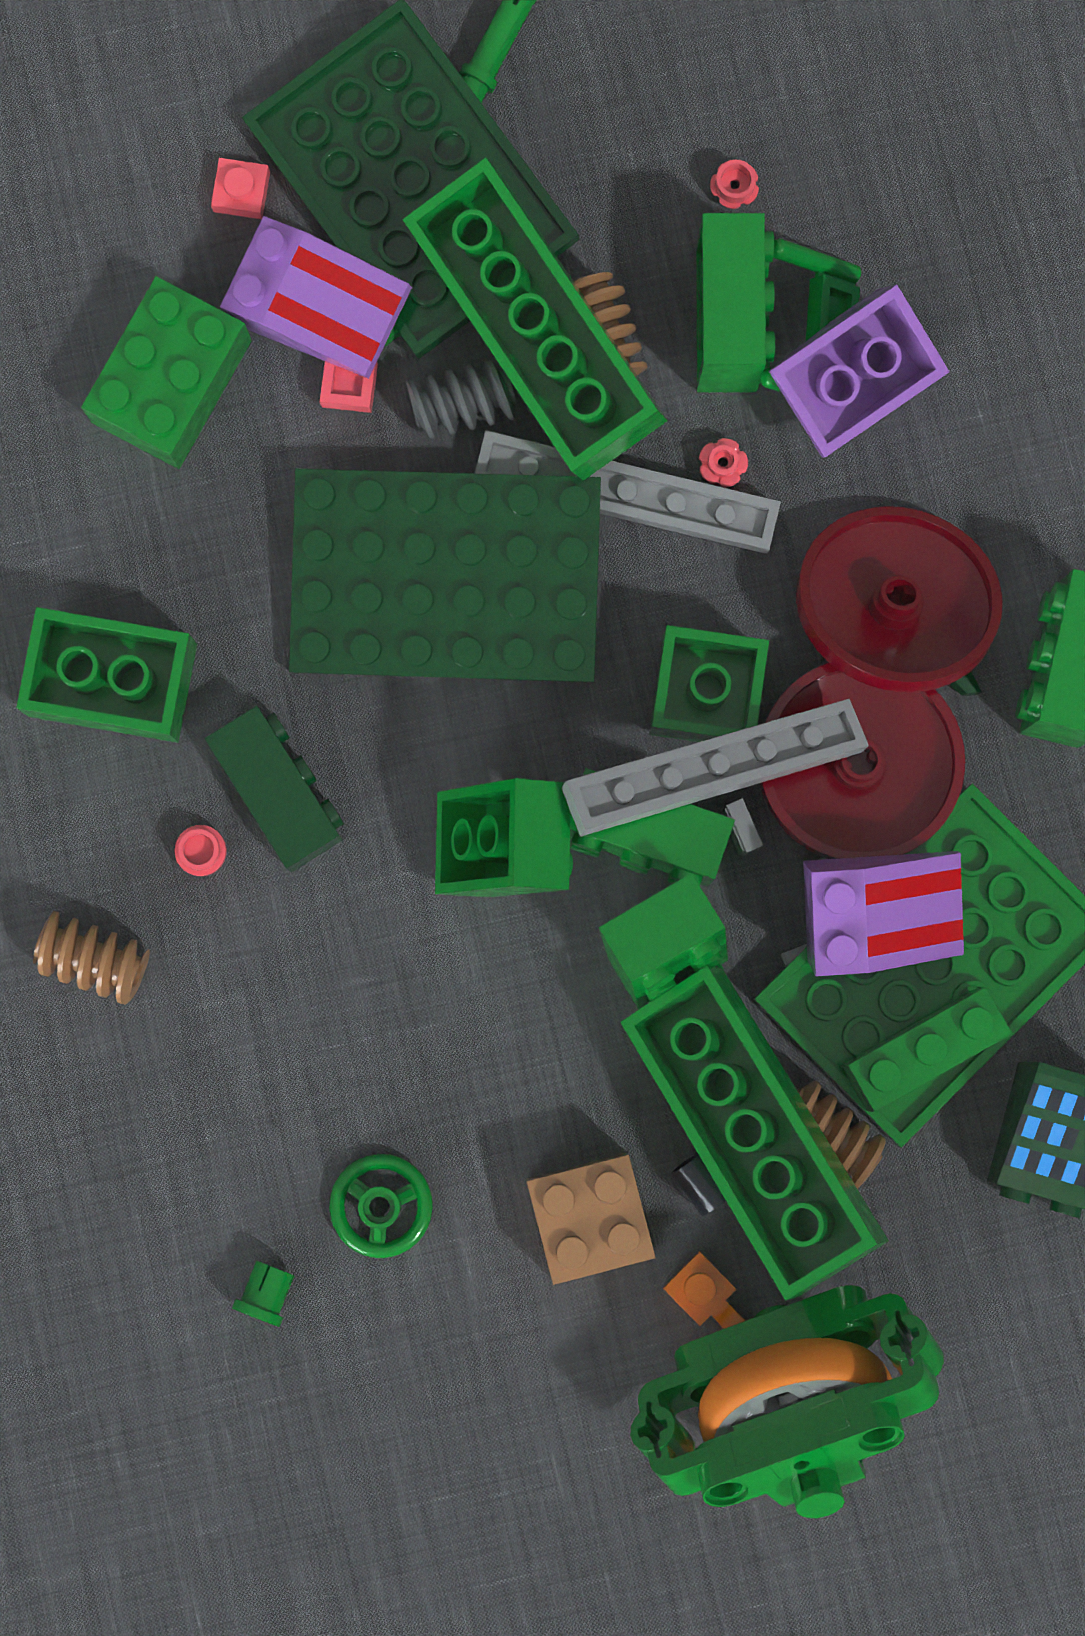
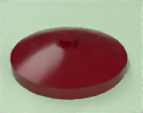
M873 507L850 513L830 524L817 536L809 547L803 560L796 586V604L799 618L804 631L816 650L830 664L847 676L866 685L889 691H928L949 685L961 679L972 671L988 652L997 634L1002 617L1003 600L999 579L983 550L972 538L950 522L930 513L911 508Z
M830 663L821 665L798 678L785 690L771 709L765 723L850 699L869 746L862 753L761 782L760 788L765 802L778 824L790 837L821 857L840 859L907 854L925 843L941 828L958 801L965 775V749L957 720L943 697L935 689L920 692L883 690L866 685L847 676Z

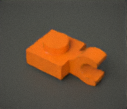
M700 1251L663 1287L699 1326L710 1316L723 1329L746 1321L726 1301L737 1289Z

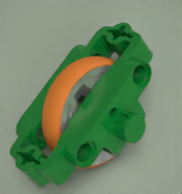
M844 1285L790 1305L767 1307L759 1311L752 1319L680 1346L674 1354L677 1371L651 1380L641 1388L638 1395L640 1413L633 1420L630 1436L634 1445L649 1460L654 1473L676 1495L685 1496L701 1491L706 1504L715 1507H727L767 1494L784 1507L795 1503L797 1514L802 1517L821 1518L829 1516L841 1509L845 1503L841 1486L866 1478L863 1459L899 1445L905 1437L901 1419L925 1411L935 1404L939 1396L936 1376L942 1369L944 1354L924 1322L912 1313L904 1299L899 1295L889 1293L868 1300L866 1291L859 1286ZM880 1339V1345L884 1353L901 1376L892 1379L887 1367L880 1358L866 1348ZM693 1407H699V1428L704 1441L696 1449L692 1436L676 1419L677 1413Z

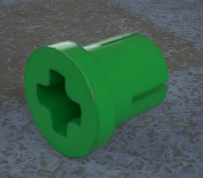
M256 1261L241 1299L235 1298L231 1308L280 1327L284 1317L279 1314L295 1276Z

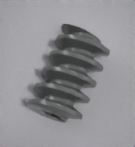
M486 359L483 362L482 376L477 374L471 364L464 365L462 381L458 380L451 369H446L442 386H439L432 374H426L422 391L418 389L412 379H406L417 429L423 428L431 440L437 437L438 423H442L449 434L454 435L456 434L458 418H462L470 430H474L476 427L478 413H482L489 425L495 424L496 410L498 408L503 410L509 421L515 418L516 402L512 383L504 370L501 368V371H498L490 359Z

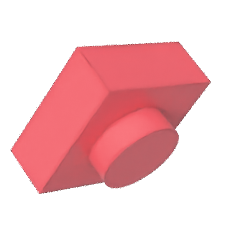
M219 158L211 202L213 212L262 220L270 177L269 166Z
M325 361L319 401L322 408L372 413L378 363L376 362L368 379Z

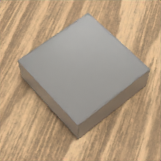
M743 798L726 805L721 815L735 819L730 836L738 854L743 857L759 850L763 844Z

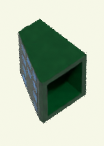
M1018 1062L987 1178L988 1182L1001 1185L999 1196L1030 1204L1033 1194L1050 1199L1049 1210L1080 1219L1082 1209H1085V1075L1041 1062Z

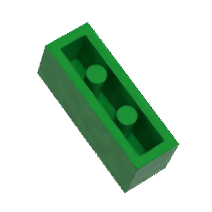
M978 988L840 1066L865 1110L876 1112L1013 1033L987 988Z

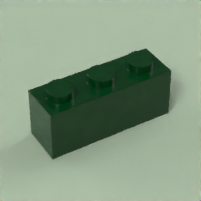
M255 706L204 738L282 863L291 873L343 841L337 831V828L344 824L343 820L329 798L319 803L309 787L317 779L301 755L292 760L282 743L290 739L274 712L265 717L259 707Z

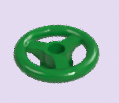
M390 1154L368 1155L348 1165L335 1181L329 1201L331 1222L340 1239L355 1252L373 1258H389L411 1249L425 1234L430 1224L433 1209L431 1190L422 1173L407 1160ZM385 1169L400 1174L410 1184L395 1191L385 1186L370 1188L360 1181L358 1177L372 1170ZM347 1192L359 1200V1216L367 1226L371 1227L369 1240L358 1235L347 1220L345 1213ZM375 1197H384L388 1200L390 1204L388 1214L378 1216L373 1213L371 1202ZM417 1199V1212L411 1227L399 1238L386 1242L387 1227L392 1225L398 1218L401 1205Z

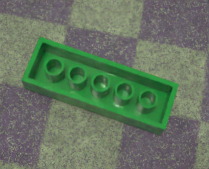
M486 157L402 219L572 473L582 480L587 479L668 421L504 178Z
M706 965L620 1022L785 1301L803 1295L889 1242L723 969Z

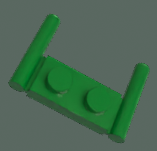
M781 238L774 240L773 258L815 272V277L811 278L809 283L807 341L832 320L859 302L860 287L855 286V284L861 277V268L859 265ZM766 368L760 376L762 386L781 392L769 373L771 368Z

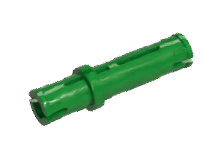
M502 0L469 63H463L459 74L481 103L486 93H493L497 85V81L494 78L537 0Z

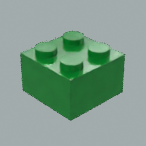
M666 625L649 735L701 742L757 726L769 640Z

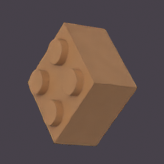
M627 1153L527 1178V1185L553 1285L655 1258L631 1161Z

